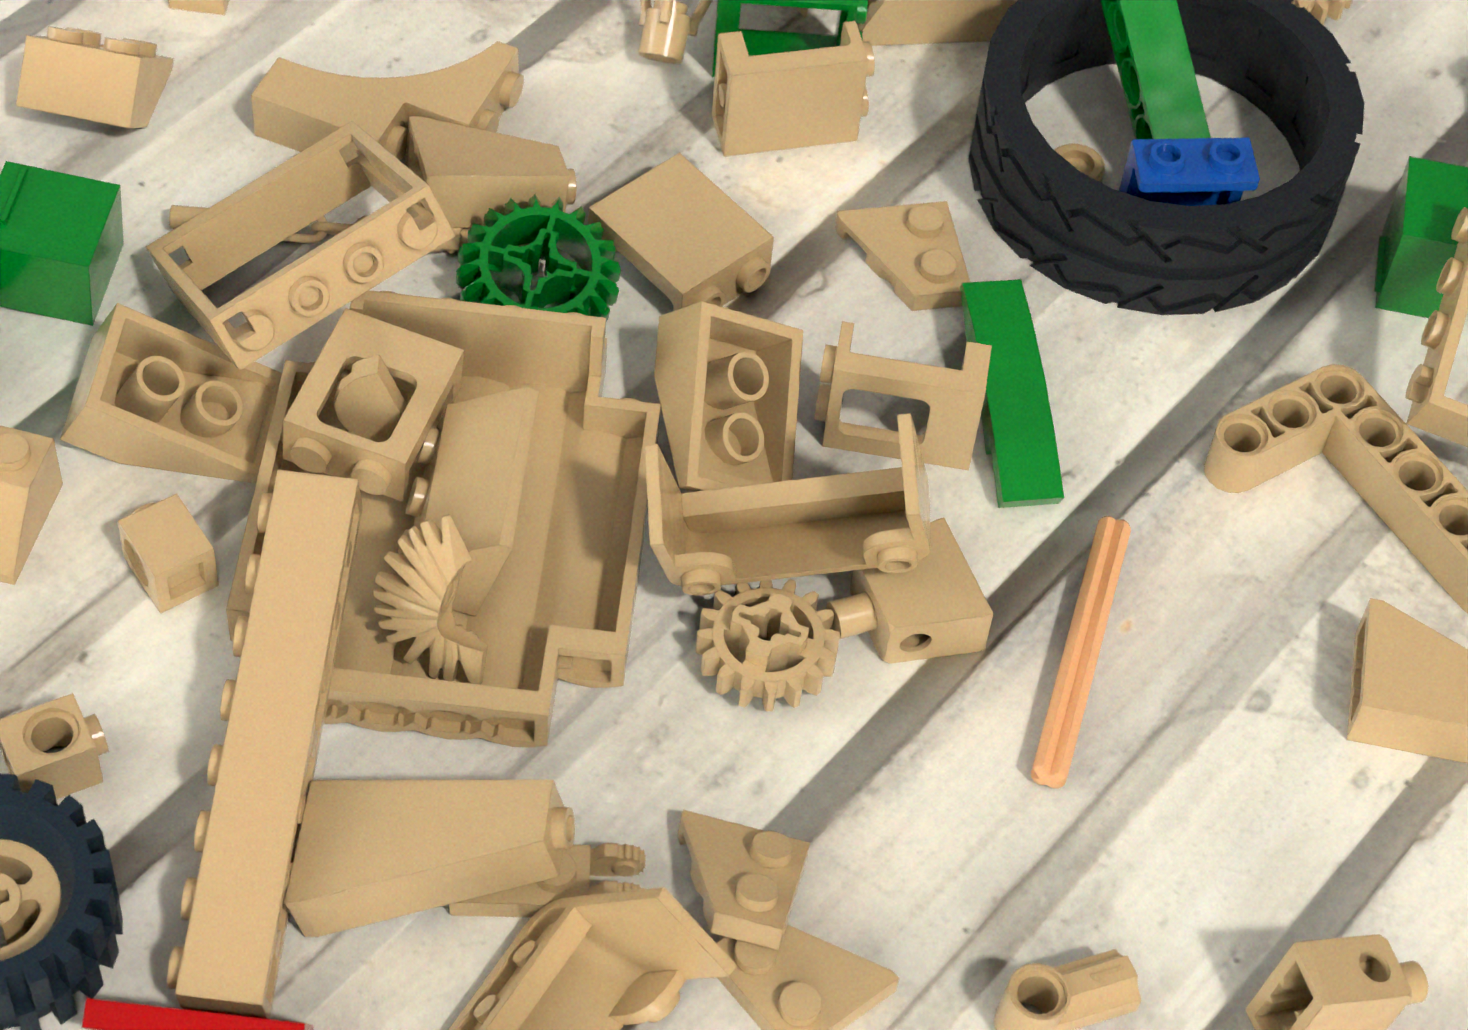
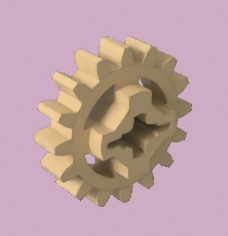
M789 579L782 589L773 588L772 581L765 580L760 581L759 588L751 589L748 583L736 584L734 597L720 590L714 594L713 609L703 608L700 617V627L697 631L696 654L702 655V675L713 676L717 674L716 692L719 695L725 694L733 688L740 691L739 706L744 708L751 702L753 697L762 698L765 710L773 711L776 698L784 697L793 708L799 706L802 689L817 696L821 692L823 676L832 677L834 673L840 640V632L832 630L834 619L832 609L816 611L819 594L812 591L805 594L802 598L795 595L796 581Z

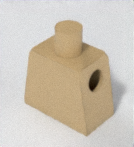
M945 518L930 522V553L927 557L918 561V566L915 569L902 573H886L878 568L853 570L850 586L851 596L830 601L826 604V610L832 609L834 613L832 630L840 632V639L868 632L881 660L890 664L975 653L985 650L993 618V612Z
M1380 934L1301 941L1293 943L1245 1010L1254 1030H1387L1406 1005L1420 1003L1426 999L1428 982L1420 964L1416 961L1399 963L1389 941Z

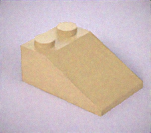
M703 301L659 316L654 378L679 488L695 492L792 480L803 330Z
M117 303L91 339L60 440L119 464L256 484L282 373L255 361L239 371L218 345Z

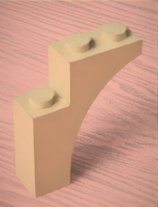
M497 41L483 52L450 67L423 74L388 78L339 75L316 70L278 57L251 94L254 133L257 137L302 152L353 121L401 161L407 150L409 116H421L497 132L499 118L507 106L512 108L516 105L523 89L524 77L518 74V48ZM354 142L339 150L345 163L358 156L356 154L358 149Z

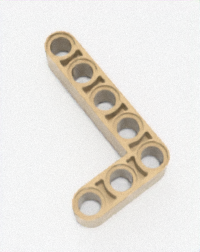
M1338 364L1321 367L1226 414L1219 420L1204 463L1205 475L1209 482L1217 489L1228 493L1248 491L1323 453L1453 600L1468 613V490L1356 370Z

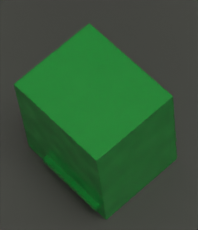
M1409 156L1384 224L1382 236L1379 237L1374 284V291L1376 292L1375 308L1424 318H1430L1435 310L1439 311L1443 294L1436 291L1437 282L1448 259L1455 256L1458 241L1451 238L1454 224L1463 207L1468 208V167Z
M6 161L0 174V307L93 326L124 245L120 185Z

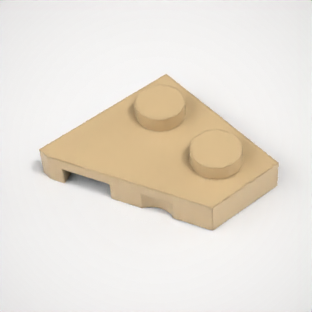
M947 201L837 211L835 223L837 234L843 240L851 236L867 253L865 263L880 278L892 284L894 293L911 311L962 306L960 286L962 283L970 282Z
M683 810L677 837L680 845L688 846L692 858L690 875L695 890L704 898L702 910L710 933L779 951L806 865L810 842L787 837L779 832L764 831Z
M788 924L779 951L729 937H724L717 942L718 946L737 965L730 977L717 978L761 1030H843L896 992L899 977L892 970Z

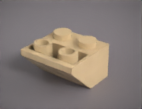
M48 26L47 36L26 35L16 106L126 128L147 127L171 74L174 58L156 55L157 44L127 38H122L121 40L105 37L104 45L100 44L101 33L70 27L64 29Z

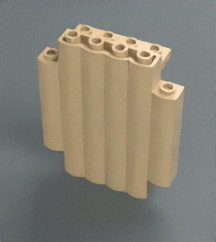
M368 290L351 301L350 310L464 350L461 389L454 403L526 386L538 389L539 395L513 548L477 615L472 616L452 610L455 617V625H464L466 631L471 629L478 639L483 640L488 645L482 685L469 683L461 662L454 681L444 680L443 669H441L436 679L430 677L429 648H426L412 664H409L403 658L416 637L389 643L386 636L394 630L380 629L378 623L389 616L375 613L374 608L376 605L385 604V602L373 597L375 588H382L375 583L377 573L380 571L398 574L384 560V557L388 551L398 552L399 544L397 541L406 529L409 530L414 526L415 517L406 514V506L415 478H423L425 465L417 463L415 458L409 470L408 493L403 502L383 494H369L360 489L363 509L324 724L351 723L380 732L415 730L443 739L465 740L482 738L511 747L547 746L558 679L590 688L624 686L648 514L645 445L658 443L661 405L658 403L641 402L633 398L615 399L602 397L607 355V338H605L606 318L586 316L575 312L560 313L526 309L515 305L500 306L459 301L453 298L439 299L397 294L392 291ZM285 360L226 607L231 641L234 638L238 617H249L253 595L246 594L245 580L250 555H261L265 533L258 532L257 527L258 510L262 494L264 492L273 493L277 470L327 475L305 471L295 463L283 459V420L315 362L305 363ZM344 369L338 382H341L351 371ZM336 383L318 419L327 425L349 432L337 418L334 406ZM399 389L408 404L413 393ZM442 405L432 427H437L447 405Z

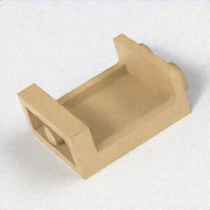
M856 21L843 22L840 46L756 56L748 55L741 31L718 34L712 118L724 157L857 141L860 118L867 116L869 110L868 93L865 86L866 77L873 76L875 61L872 45L869 41H862Z
M680 152L589 207L588 224L601 221L604 229L602 240H613L616 248L615 253L619 251L672 301L673 311L701 301L723 307V305L740 294L758 289L770 274L774 237Z

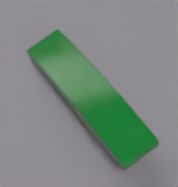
M1022 280L962 283L960 290L967 342L992 345L981 418L986 454H992L998 508L1059 504L1064 499L1056 436L1042 361Z

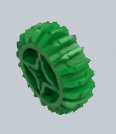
M534 194L529 199L528 208L521 209L510 198L505 204L504 215L489 208L488 212L484 214L483 225L473 224L469 229L468 243H463L458 252L460 267L456 270V284L458 288L463 289L460 301L500 306L515 305L526 309L560 313L575 312L586 316L606 318L607 322L610 313L608 306H613L617 302L619 288L616 282L619 281L621 267L619 262L613 260L616 251L613 240H602L604 229L601 221L584 225L586 213L582 206L571 214L563 212V202L560 197L552 203L551 208L540 207L541 202L536 194ZM531 243V244L525 245V246H518V245H522V244ZM557 248L569 254L576 262L564 258ZM545 260V277H539L535 290H531L532 273H538L541 261ZM494 280L501 282L500 288L512 291L519 298L520 303L506 296L498 288ZM553 303L562 304L555 307L544 308L545 306Z

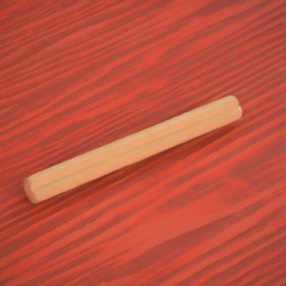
M1104 516L1097 523L1031 771V777L1038 785H1047L1053 789L1063 787L1067 780L1131 532V527L1125 520H1116L1111 516Z

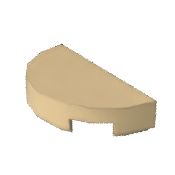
M380 355L358 360L352 364L351 373L343 378L341 382L337 383L334 401L337 418L350 433L369 440L383 442L391 437L408 404Z

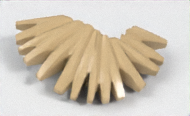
M450 514L441 517L442 531L431 519L422 521L420 523L422 531L413 526L408 530L410 537L403 534L397 541L405 555L388 551L384 557V560L398 574L379 571L376 575L375 583L382 588H375L373 597L385 602V604L376 605L374 608L375 613L389 616L378 622L380 629L394 630L386 636L389 643L416 637L403 658L409 664H412L426 648H429L430 677L436 679L441 669H443L444 680L454 681L461 662L469 683L482 685L488 645L483 640L478 639L471 629L466 631L464 625H455V617L452 613V603L459 587L462 571L465 564L472 561V558Z

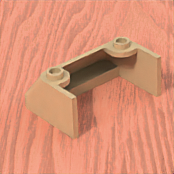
M911 413L897 415L902 467L681 493L658 444L645 445L650 546L668 580L677 586H681L682 591L686 594L709 595L718 592L722 585L878 568L886 573H902L915 569L918 566V561L924 559L930 553V497L928 476Z
M665 887L560 898L545 905L529 919L449 1030H621L624 1025H636L646 1021L655 1023L669 1015L680 1000L679 990L687 979L730 977L737 965Z

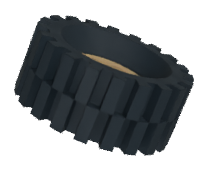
M0 773V921L7 946L0 948V1030L19 1026L20 1030H41L39 1018L51 1012L61 1025L78 1014L73 998L77 991L93 999L103 987L104 983L99 965L113 968L119 954L116 934H123V916L109 849L106 850L103 832L95 819L86 823L83 805L69 794L58 805L53 785L35 779L29 792L25 793L21 792L16 774Z

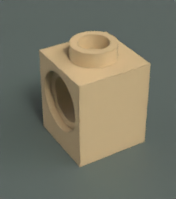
M178 494L157 503L145 504L136 509L131 515L118 520L124 559L160 613L219 586L214 548Z
M73 693L0 719V749L9 774L17 775L21 792L28 793L35 779L53 785L56 799L104 782L98 756L109 752L105 735L96 714L83 717ZM53 747H66L56 753H45V751Z

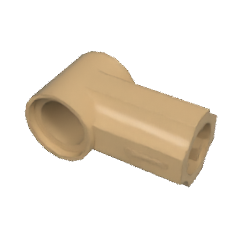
M1116 949L1053 968L1040 963L1026 964L1018 968L1008 981L995 1012V1030H1076L1134 1012L1138 1009L1142 1000L1138 989V975L1128 955L1123 956ZM1021 1003L1032 1004L1039 1008L1043 1014L1032 1013L1025 1009Z

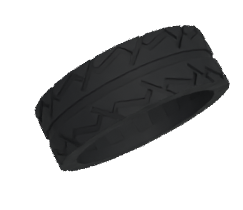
M1017 0L1008 8L989 43L968 157L974 191H980L982 198L977 200L993 230L1020 258L1030 260L1032 263L1029 266L1064 289L1103 304L1117 303V308L1156 315L1204 314L1212 308L1215 312L1254 303L1286 286L1293 278L1295 279L1319 255L1332 227L1346 188V182L1350 176L1361 144L1355 142L1356 135L1363 134L1365 103L1356 72L1349 71L1346 64L1351 62L1333 34L1304 7L1298 8L1292 4L1294 0H1177L1195 74L1209 78L1242 95L1266 114L1286 138L1299 165L1300 172L1290 181L1261 196L1229 204L1184 206L1149 201L1114 190L1080 172L1052 149L1033 124L1025 105L1027 101L1045 86L1067 75L1103 65L1116 64L1101 0Z

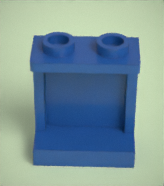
M1250 137L1132 139L1119 191L1154 202L1184 206L1222 205L1240 201L1243 191L1256 190L1260 177Z

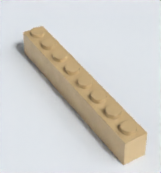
M277 470L273 493L264 492L261 496L257 527L258 532L265 533L261 555H250L245 580L246 594H252L253 598L249 617H238L233 638L234 657H241L237 680L227 679L225 681L221 697L220 717L222 721H228L224 745H213L208 763V785L216 787L211 811H200L195 829L194 849L195 852L202 853L198 878H187L182 895L181 919L189 921L185 946L173 947L168 966V989L176 990L175 996L181 1008L185 1010L270 1019L290 912L285 904V898L310 782L314 779L363 509L358 479Z

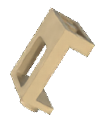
M345 308L283 420V459L293 462L301 469L311 473H324L335 477L358 479L359 488L362 491L373 495L383 494L403 502L408 493L409 470L442 405L454 403L461 389L464 350ZM375 355L381 356L397 387L413 393L391 437L383 442L369 440L327 425L318 419L344 369L352 371V364L356 361Z
M842 321L838 346L825 344L819 382L831 383V385L820 383L814 420L826 422L822 446L901 459L899 431L844 423L840 420L843 395L849 389L922 400L930 406L926 431L922 435H917L924 463L969 470L985 398L992 345L967 342L961 370L852 353L850 349L854 323Z

